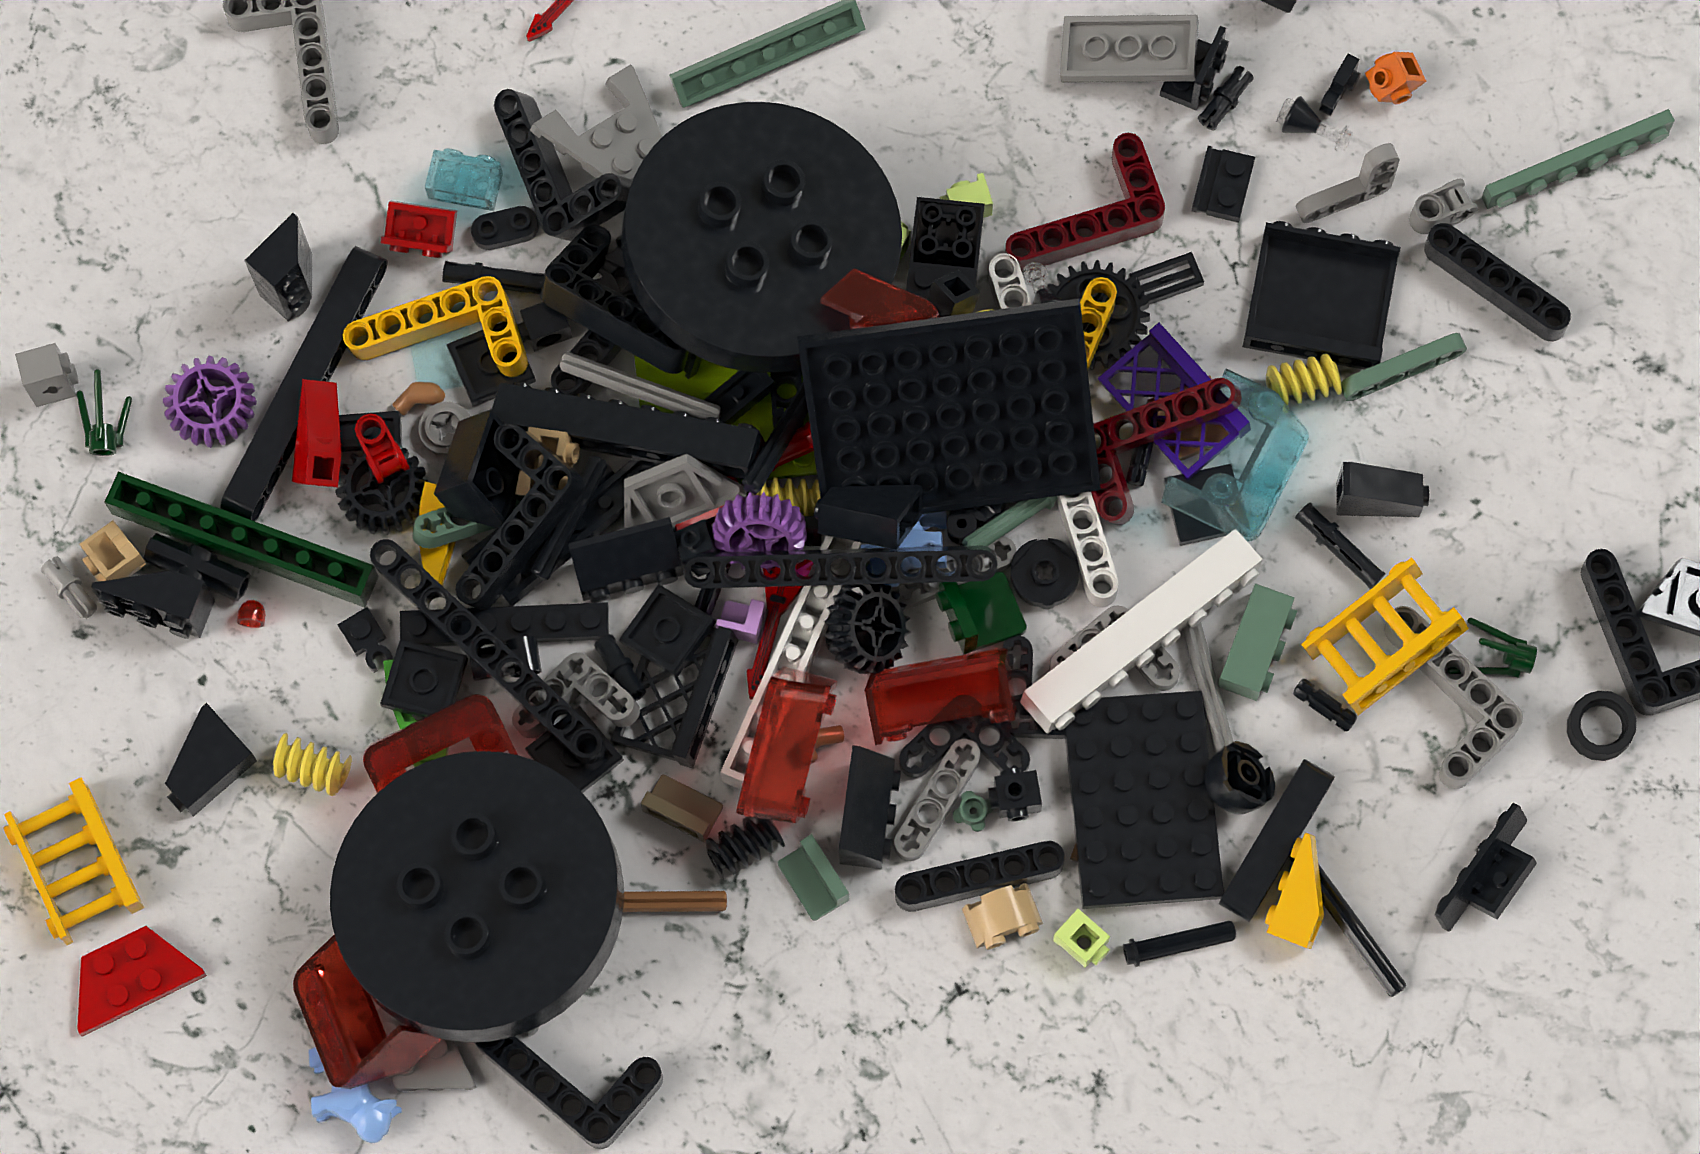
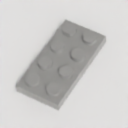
M1198 15L1064 16L1060 67L1061 82L1195 81Z

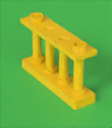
M1412 557L1406 562L1396 564L1386 578L1325 626L1312 630L1306 637V641L1301 644L1312 660L1322 654L1348 685L1347 691L1342 695L1357 715L1364 712L1469 629L1462 616L1454 607L1448 612H1442L1416 581L1423 573ZM1404 588L1431 620L1430 626L1420 634L1414 633L1388 602ZM1375 611L1380 613L1404 642L1403 647L1392 656L1386 655L1360 624ZM1349 632L1376 664L1375 669L1365 677H1358L1333 646V644Z
M82 777L69 783L73 794L68 796L69 800L19 823L11 811L4 814L8 825L3 827L5 834L12 846L18 844L51 917L45 920L49 931L54 939L60 937L66 945L73 943L68 931L69 928L116 905L119 908L125 905L131 914L144 908L90 788ZM74 812L76 815L83 814L87 825L82 827V831L33 854L25 837L26 835ZM88 843L91 846L97 844L101 856L96 857V862L47 885L40 866ZM102 874L105 877L111 875L116 886L110 889V893L61 916L54 897Z

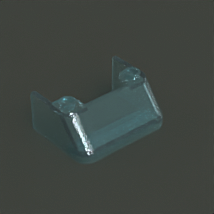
M1226 368L1222 378L1228 379L1239 388L1242 396L1239 407L1249 411L1252 418L1265 424L1266 427L1239 479L1228 474L1217 473L1210 476L1202 490L1173 476H1169L1161 503L1226 534H1229L1236 528L1244 539L1249 542L1256 540L1262 534L1307 446L1309 434L1306 427L1277 392ZM1225 387L1220 389L1228 398H1230V388Z

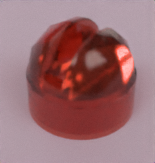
M256 600L244 602L238 610L237 623L250 628L263 627L266 617L263 605Z

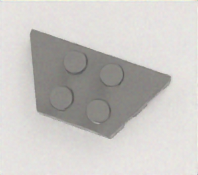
M685 454L624 479V529L670 517L672 527L675 528L676 524L725 505L726 500L734 501L737 494L747 497L746 491H744L743 485L692 456Z
M381 1007L366 1024V1028L398 1091H416L417 1089H428L429 1091L443 1089L473 1090L477 1088L454 1041L418 1032L396 1020Z

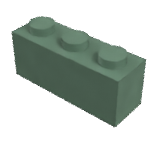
M1255 583L1220 676L1219 688L1255 701L1258 700L1261 691L1268 693L1274 673L1268 672L1272 659L1279 662L1286 642L1280 640L1284 628L1291 630L1297 614V610L1292 609L1295 597Z

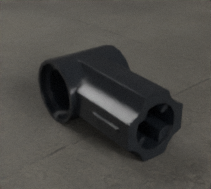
M523 636L506 641L505 645L536 674L542 672L537 637ZM496 646L481 648L479 657L482 659L491 658L496 652ZM470 658L473 679L475 681L490 679L491 677ZM517 667L509 668L504 676L511 675V677L520 678L521 669Z

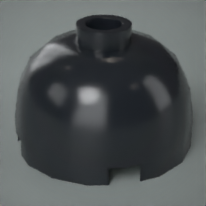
M1235 741L1221 748L1208 762L1204 776L1206 789L1211 799L1225 811L1234 814H1246L1261 808L1274 796L1276 785L1270 766L1264 769L1259 761L1263 756L1258 750L1247 743Z

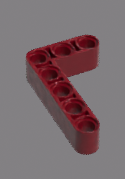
M1123 133L1114 140L1112 165L1125 200L1019 231L1007 239L1005 253L1017 259L1021 272L1115 245L1159 230L1164 219L1165 202L1140 137L1133 133ZM1123 149H1131L1135 152V155L1124 157L1119 152ZM1133 179H1142L1143 181H1145L1146 185L1143 187H1135L1130 183V181ZM1153 209L1157 216L1148 218L1142 215L1141 211ZM1118 218L1124 221L1125 225L1113 227L1109 224V221ZM1087 228L1093 232V235L1081 237L1077 234V230ZM1048 238H1056L1061 244L1057 247H1050L1044 241ZM1016 248H1024L1029 253L1024 257H1018L1012 251Z
M1215 378L1094 423L1095 435L1101 437V445L1097 449L1099 472L1105 467H1110L1112 470L1111 479L1104 484H1100L1101 490L1091 491L1099 515L1112 524L1122 525L1130 521L1134 514V504L1117 454L1235 411L1240 406L1242 400L1239 388L1228 379ZM1225 387L1230 388L1231 395L1229 400L1218 404L1216 402L1217 392ZM1196 399L1198 401L1197 411L1193 415L1186 416L1183 410L1184 405L1187 401ZM1159 411H1164L1166 415L1164 424L1153 428L1151 424L1153 415ZM1132 423L1133 434L1128 439L1121 440L1119 436L1120 428L1124 424ZM1116 499H1121L1123 504L1122 511L1116 516H1110L1108 510L1110 503Z

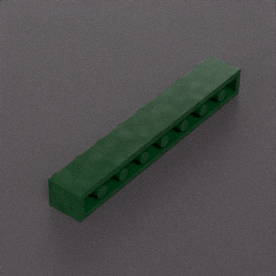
M119 471L104 501L112 515L366 608L379 577L372 564Z

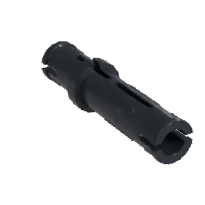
M445 261L442 282L463 284L481 277L491 276L499 280L504 290L540 294L545 273L483 266V263L479 262L472 265Z
M1311 502L1304 506L1296 515L1295 519L1301 522L1317 538L1316 542L1320 546L1324 544L1369 589H1372L1385 576L1386 573L1384 571L1382 572L1338 530L1340 526L1336 522L1331 523Z

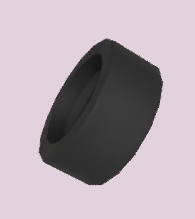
M1598 690L1585 694L1575 703L1567 719L1566 733L1571 745L1579 754L1591 760L1606 761L1619 756L1627 749L1636 733V716L1632 706L1622 696L1611 691ZM1595 706H1605L1614 710L1620 717L1622 732L1615 742L1605 746L1596 745L1583 735L1581 719L1588 709Z

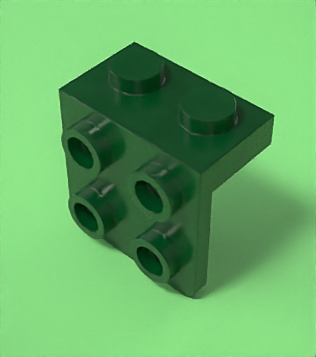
M997 572L989 580L971 581L958 585L957 582H940L939 591L935 593L940 610L942 612L945 611L950 621L948 622L949 632L953 641H958L963 655L1006 641L1018 635L1021 636L1026 632V622L1004 573Z

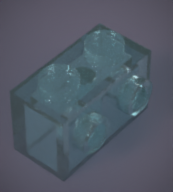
M450 148L444 149V151L434 150L425 183L428 199L494 211L503 176L501 164L495 158L488 155L472 157L463 155L462 152Z

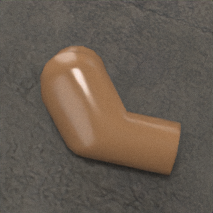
M413 382L392 405L405 416L416 403L434 405L443 402L445 393L435 383Z
M842 726L813 729L797 744L796 754H799V761L802 764L814 763L818 759L816 750L819 747L842 743L844 741Z

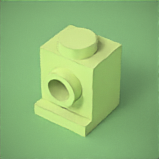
M984 173L977 174V181L970 183V181L965 180L953 184L951 188L946 189V195L940 196V199L983 203L985 204L983 218L992 216L993 202Z
M1079 908L1054 934L1053 941L1066 950L1085 968L1090 962L1098 965L1110 951L1106 947L1110 936ZM1080 938H1087L1091 945L1086 949H1082L1078 946L1077 941Z

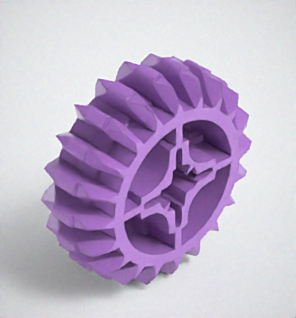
M210 355L206 359V364H201L199 358H194L193 363L195 367L189 369L188 365L182 364L181 368L184 374L181 376L172 373L171 376L176 385L169 384L165 387L166 392L170 395L163 398L164 406L168 407L164 412L167 420H172L170 423L172 430H180L179 435L183 440L191 437L193 445L198 446L204 439L206 446L211 448L214 439H218L220 444L225 446V436L230 434L233 439H237L236 429L239 427L247 430L248 428L244 418H254L255 414L249 407L257 404L256 398L251 395L255 392V388L252 383H247L249 380L248 374L246 372L239 373L240 367L236 363L228 366L226 358L222 357L217 364H215L214 358ZM209 380H221L229 383L231 387L226 388L225 385L215 387L209 383ZM198 384L195 394L187 397V401H185L189 391ZM207 390L211 398L213 397V413L211 412L209 406L206 405L207 403L205 400L208 399L206 394ZM235 401V404L230 413L222 419L223 411L229 406H232L233 402ZM194 415L195 418L204 416L209 418L211 423L201 424L187 417Z
M749 492L747 497L737 494L734 501L726 500L725 505L718 509L715 522H713L712 533H714L715 546L721 552L803 550L807 540L805 516L801 515L799 507L791 505L790 499L781 501L778 494L773 497L766 496L765 492L761 495H754ZM767 560L762 563L761 568H765L770 572L772 567L780 568V566L773 560ZM732 561V562H729V563H730V564H736V563H740V562H738V561ZM740 563L741 569H745L743 564Z

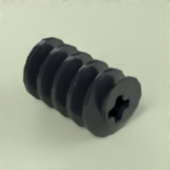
M758 810L755 812L756 823L748 817L742 819L744 830L736 824L731 825V837L723 830L718 832L719 844L710 837L705 839L707 854L722 880H724V868L728 869L733 875L737 873L735 865L737 861L747 868L749 866V854L758 861L761 860L760 848L763 847L772 854L774 853L773 841H776L782 847L785 846L777 827L771 818L762 811Z

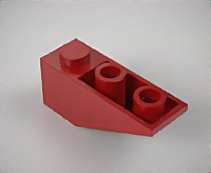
M302 379L292 482L338 488L341 438L337 383Z

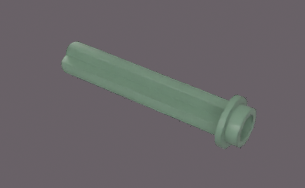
M1057 496L1018 502L967 536L962 541V546H989L1042 509L1053 508L1054 502L1058 499Z

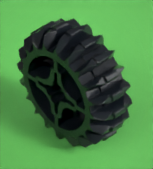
M402 448L401 451L410 469L407 471L401 469L402 473L395 472L385 477L382 483L387 488L388 500L385 499L383 493H380L377 488L379 484L367 463L363 449L364 456L360 458L355 453L350 455L353 465L342 464L341 468L346 475H339L338 484L342 487L337 488L335 493L338 498L342 499L338 503L340 510L347 511L345 517L349 522L356 520V527L361 530L368 524L369 532L374 535L378 527L381 526L383 533L388 535L390 532L389 526L395 525L398 531H402L401 521L406 520L409 524L415 522L411 513L419 514L420 504L418 502L421 501L425 481L428 482V480L423 479L426 475L425 468L417 467L419 464L417 456L408 458V449ZM369 471V481L360 487V491L356 492L359 480ZM410 485L405 499L398 506H395L396 496L400 492L405 491L404 487ZM380 504L386 511H371L361 505Z
M855 584L841 587V593L832 596L835 605L827 607L831 617L823 621L829 625V632L824 636L832 641L828 650L837 652L835 661L844 663V669L855 671L859 674H878L884 672V669L894 667V661L903 658L900 649L909 646L904 640L905 636L912 633L906 629V622L911 618L903 613L907 604L899 602L900 593L892 591L891 585Z

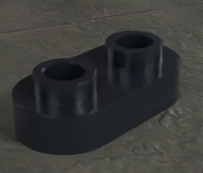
M516 206L477 217L472 223L471 234L474 243L479 248L494 250L533 239L538 232L539 223L537 215L532 209L526 206ZM518 218H525L527 220L524 225L519 226L515 224ZM485 226H492L494 228L491 233L482 232Z

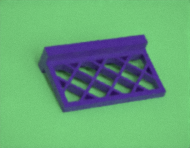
M1160 322L1149 330L1148 336L1097 378L1125 411L1134 409L1135 396L1155 397L1156 401L1159 398L1174 394V392H1160L1161 374L1176 375L1181 380L1180 391H1183L1185 386L1191 388L1211 380ZM1150 346L1158 355L1157 368L1137 367L1138 355ZM1133 360V367L1126 366ZM1162 360L1170 369L1162 368ZM1118 372L1132 373L1131 390L1116 389L1109 380ZM1137 373L1157 374L1155 391L1136 390ZM1221 390L1217 392L1216 402L1218 404L1229 400ZM1123 396H1131L1130 404ZM1237 408L1229 414L1202 423L1200 442L1181 441L1180 431L1176 434V440L1158 439L1153 441V443L1179 472L1189 480L1238 437L1241 439L1251 430L1248 419ZM1158 412L1155 413L1151 420L1153 421V428H1157L1158 421L1165 422L1166 416H1160ZM1206 424L1221 425L1228 432V435L1219 443L1205 442ZM1168 446H1176L1175 454L1170 450ZM1180 446L1200 447L1199 460L1190 468H1187L1179 460ZM1204 448H1212L1204 455Z

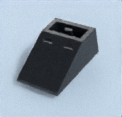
M917 197L906 286V306L923 308L933 281L958 269L976 287L985 204Z
M172 570L94 582L91 586L98 597V601L102 603L107 613L124 618L125 614L137 617V622L151 628H156L159 624L170 628V633L185 639H189L190 635L201 638L215 602L205 581Z

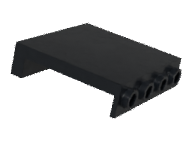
M1284 221L1266 222L1242 347L1303 359L1315 357L1317 361H1320L1322 354H1328L1336 365L1362 370L1379 364L1382 357L1383 339L1401 247L1393 246V243L1387 240L1371 242L1360 240L1354 234L1344 233L1338 236L1328 234L1325 230L1316 227L1300 229Z

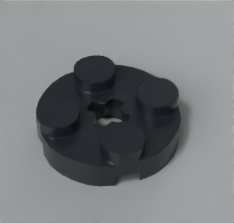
M1048 538V540L1042 539L1037 541V539L1028 541L1018 549L1012 560L1010 580L1015 592L1026 603L1042 609H1052L1056 605L1064 603L1074 594L1078 586L1080 569L1077 556L1067 544L1057 539ZM1049 565L1053 568L1051 572L1052 579L1041 580L1038 578L1039 572L1036 569L1039 566L1045 569Z

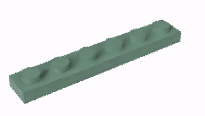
M841 0L683 68L669 76L679 103L685 108L866 29L856 0Z
M1669 109L1490 183L1485 186L1481 198L1487 209L1496 205L1499 208L1506 207L1515 202L1518 196L1527 192L1529 195L1537 194L1543 191L1547 184L1556 180H1559V182L1568 181L1575 177L1578 171L1587 167L1590 170L1599 168L1607 163L1609 158L1618 154L1620 157L1630 155L1640 145L1649 141L1651 144L1661 142L1669 136L1675 119Z

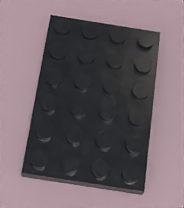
M1202 691L1101 697L1091 708L1086 710L1082 707L1073 714L1075 719L1064 728L1066 735L1065 743L1082 909L1221 899L1224 894L1215 806L1206 789L1204 779L1205 770L1210 760Z

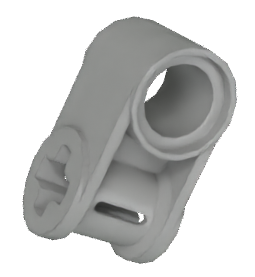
M1455 179L1438 189L1418 197L1409 218L1410 225L1414 231L1420 234H1429L1431 228L1437 224L1447 223L1450 225L1471 217L1478 211L1477 204L1470 201L1463 188L1465 186L1463 179ZM1420 210H1428L1432 212L1434 217L1426 218L1420 213Z

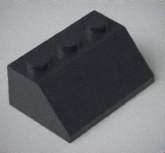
M292 213L244 260L260 297L288 322L294 316L303 314L309 307L310 300L312 299V252L298 216Z
M490 409L458 422L434 495L454 517L499 529L513 512L518 494H515L519 472L522 470L496 448L494 434L497 428L504 423ZM515 436L510 442V448L515 447L518 443V439Z
M670 517L568 543L583 601L590 600L592 603L602 602L611 597L610 594L624 591L625 594L636 593L643 590L644 585L656 582L660 585H666L677 581L679 576L684 575Z
M855 745L852 746L839 843V861L843 865L882 869L883 859L890 860L892 839L886 838L887 825L895 824L897 804H890L892 791H899L901 770H895L894 758Z

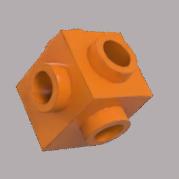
M1411 52L1385 54L1374 62L1375 66L1365 72L1370 83L1369 89L1378 102H1393L1395 105L1409 100L1412 97L1411 92L1427 82L1414 54Z

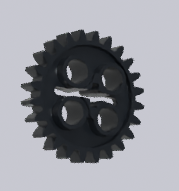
M1096 260L1093 269H1088L1085 261H1082L1081 271L1076 272L1072 266H1069V277L1066 278L1058 273L1057 281L1059 286L1048 284L1047 287L1051 293L1063 301L1079 299L1081 301V292L1086 289L1089 282L1093 279L1103 277L1108 278L1114 283L1117 290L1115 305H1123L1127 308V311L1117 316L1111 314L1104 331L1109 337L1105 342L1099 343L1089 366L1090 370H1094L1096 362L1101 361L1104 369H1108V359L1112 358L1117 362L1121 359L1120 354L1122 352L1126 354L1132 349L1131 344L1136 346L1142 341L1137 334L1147 335L1148 327L1142 323L1150 321V313L1144 311L1149 308V301L1147 299H1140L1145 295L1143 287L1133 289L1137 284L1135 276L1125 280V268L1114 273L1113 263L1110 262L1106 269L1103 270L1100 268L1099 260ZM1099 292L1093 299L1102 303L1105 294ZM1083 323V330L1087 327V333L1096 330L1093 324Z

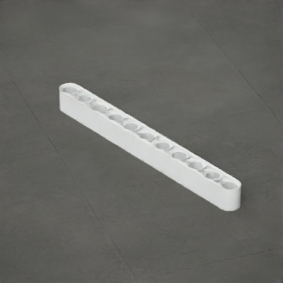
M1007 253L994 256L989 264L988 281L997 310L1008 308L1005 303L1012 299L1021 302L1022 306L1032 305L1017 259ZM1000 269H1007L1012 272V275L1008 278H1000L995 272ZM1084 492L1074 498L1067 495L1057 496V504L1071 549L1077 556L1080 569L1079 574L1086 597L1094 606L1107 607L1115 601L1119 583L1091 492ZM1078 518H1085L1090 521L1091 526L1081 530L1075 527L1073 522ZM1088 550H1095L1100 553L1101 558L1098 561L1091 562L1085 559L1083 554ZM1097 582H1106L1110 585L1111 591L1101 594L1094 590L1093 585Z

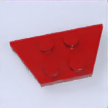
M144 926L81 957L77 1030L83 1037L207 975L200 966L149 927Z

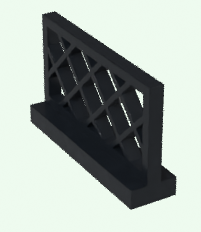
M718 626V629L712 628L707 635L711 637L708 648L694 654L684 667L686 668L695 663L699 671L697 679L683 687L679 677L675 678L680 689L661 698L655 684L671 675L663 671L651 678L647 670L650 661L641 656L635 674L645 689L651 686L657 698V701L640 709L638 719H640L646 733L635 739L623 737L626 727L616 726L611 741L614 744L677 761L680 765L693 769L739 641L732 629ZM703 659L702 665L700 666L698 661ZM692 691L691 696L689 698L687 693ZM683 695L687 702L686 710L672 719L665 704ZM623 707L621 713L626 712L627 708ZM661 707L668 721L650 730L643 716ZM681 723L679 729L677 730L675 725ZM669 728H672L676 735L671 750L658 747L654 736ZM650 739L652 745L644 742Z

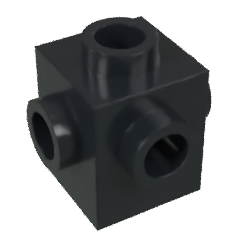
M1011 768L1001 771L1000 776H994V787L988 788L991 809L998 808L999 818L1007 817L1008 821L1011 822L1021 821L1029 818L1028 814L1041 812L1042 800L1036 770L1021 772L1020 768Z

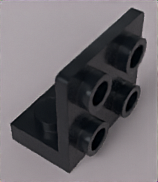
M1219 27L1212 44L1198 39L1195 81H1164L1159 96L1196 111L1201 100L1207 102L1214 86L1216 72H1221L1227 54H1225L1229 45V41L1225 40L1227 28Z

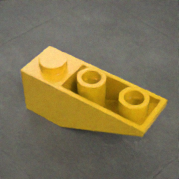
M1305 832L1303 839L1298 837L1293 845L1290 857L1295 860L1290 872L1285 870L1280 879L1278 891L1282 893L1278 904H1272L1269 908L1265 924L1269 925L1267 933L1312 949L1324 918L1316 840L1314 835Z

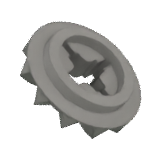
M440 402L430 406L422 414L418 425V432L423 445L435 454H448L455 433H447L441 440V432L436 426H445L451 419L452 429L456 431L459 421L471 417L468 411L461 405L453 402Z

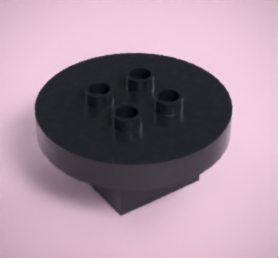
M741 102L726 104L708 109L681 122L666 133L643 159L629 189L622 223V257L628 280L640 305L658 328L676 344L706 361L726 368L758 373L785 372L801 369L798 336L854 329L852 325L856 315L881 304L884 305L900 260L902 247L901 217L896 197L882 168L866 148L841 127L815 113L780 103Z
M491 751L462 752L425 762L405 772L380 790L362 809L345 835L337 854L330 887V913L337 945L352 974L374 1002L396 1020L418 1032L436 1038L461 1042L494 1041L528 1032L549 1022L574 1004L593 984L609 959L619 934L624 907V881L616 847L602 818L587 797L567 778L537 761L519 755Z

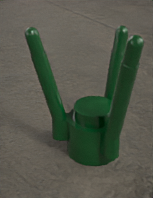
M96 369L94 371L96 424L92 425V428L84 394L81 390L77 391V399L85 432V447L89 448V453L92 455L109 456L116 454V447L123 446V434L132 398L130 396L126 397L117 430L113 431V425L103 423L101 371Z
M1468 618L1467 622L1470 625L1508 643L1505 645L1493 640L1480 638L1479 643L1481 645L1504 652L1503 663L1507 664L1508 667H1476L1484 675H1508L1519 678L1520 672L1531 673L1536 660L1537 647L1527 645V641L1512 637L1474 618ZM1455 667L1447 669L1449 674H1461L1460 670Z

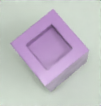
M751 599L749 606L726 601L721 618L717 619L716 629H718V626L732 629L737 639L757 644L766 614L765 602Z

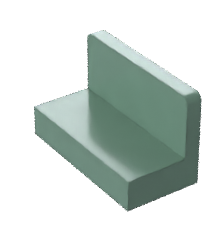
M812 834L800 841V848L778 861L780 870L813 921L820 919L849 901V892Z

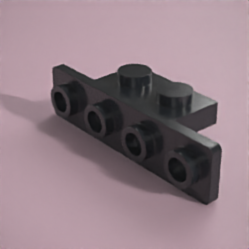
M1512 803L1509 809L1499 816L1496 827L1489 837L1479 844L1473 860L1468 867L1460 871L1456 884L1449 894L1442 897L1439 901L1435 917L1444 930L1451 931L1468 905L1498 920L1536 866L1537 862L1533 856L1511 846L1527 823V818L1519 805Z

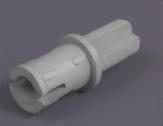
M58 556L52 558L55 564L50 559L45 562L41 572L47 576L58 590L57 596L61 599L65 598L80 618L87 619L92 616L97 610V605L82 588L81 579L78 577L74 578Z

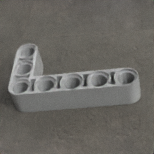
M224 0L223 10L228 23L233 30L238 32L293 25L305 123L314 142L319 144L333 142L339 134V124L322 1L313 0L308 5H300L299 3L302 0ZM272 3L280 4L275 10L266 9ZM239 8L247 9L246 12L241 15L233 14L234 11H236ZM307 29H317L316 33L311 36L303 35ZM312 59L321 60L316 66H307V63ZM315 90H325V93L320 97L311 96ZM318 121H330L326 127H314Z
M1399 606L1395 608L1400 617L1408 622L1414 633L1420 634L1430 626L1411 607ZM1386 622L1384 631L1387 639L1398 650L1401 649L1404 642ZM1450 643L1419 669L1478 723L1447 754L1439 769L1441 782L1448 788L1459 789L1465 786L1515 736L1522 724L1523 715L1520 708ZM1455 667L1460 670L1462 678L1457 680L1450 679L1445 674L1444 669ZM1481 691L1486 695L1487 702L1484 704L1474 702L1470 693ZM1498 715H1507L1511 718L1513 727H1501L1497 723L1496 717ZM1474 739H1483L1489 745V751L1479 752L1475 750L1472 741ZM1451 763L1462 765L1465 769V775L1460 777L1452 775L1448 765Z

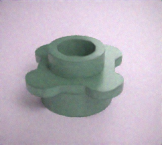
M966 791L961 795L962 801L959 808L953 811V819L956 823L963 822L970 825L973 831H982L985 828L984 821L987 815L993 811L990 800H984L982 797L975 795L974 792ZM975 808L977 812L971 814L970 809Z

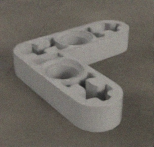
M1382 144L1370 150L1364 156L1358 177L1300 200L1295 207L1302 222L1309 223L1388 191L1393 184L1400 161L1393 144Z
M1119 605L1105 610L1055 652L1051 657L1049 670L1051 671L1059 665V660L1064 661L1074 653L1071 650L1072 648H1075L1076 651L1081 648V642L1087 636L1095 637L1111 625L1110 617L1114 616L1118 619L1129 610ZM1160 646L1153 653L1160 656L1157 658L1156 663L1161 669L1164 670L1168 667L1171 669L1169 681L1164 677L1160 680L1156 678L1158 670L1153 663L1148 668L1145 666L1140 669L1137 666L1135 668L1155 689L1166 691L1172 689L1177 684L1180 669L1172 656Z
M576 652L567 656L544 680L552 689L561 688L562 694L560 697L569 705L581 694L618 727L630 726L639 717L640 707L634 698L583 653ZM578 666L583 668L580 674L574 672V669ZM564 678L571 683L569 687L563 682ZM608 683V689L605 694L600 697L593 696V689L596 685ZM535 691L529 698V704L532 706L543 704L546 700V693L544 691ZM615 699L623 707L627 708L626 712L622 714L617 711L612 705ZM521 705L514 711L512 724L522 736L535 738L546 730ZM527 717L533 718L534 722L532 724L526 723Z

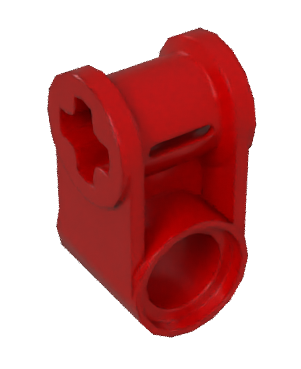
M366 414L358 419L355 425L356 436L378 484L383 483L385 477L401 469L404 471L410 469L398 443L394 441L388 427L380 416ZM371 427L381 429L380 435L375 439L371 440L363 437L365 431Z

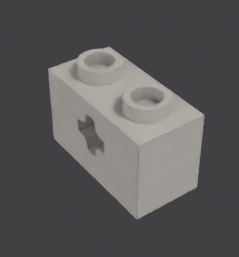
M56 343L15 354L22 384L36 407L76 396L74 384H78L79 380L75 366L70 363L67 352L61 353Z

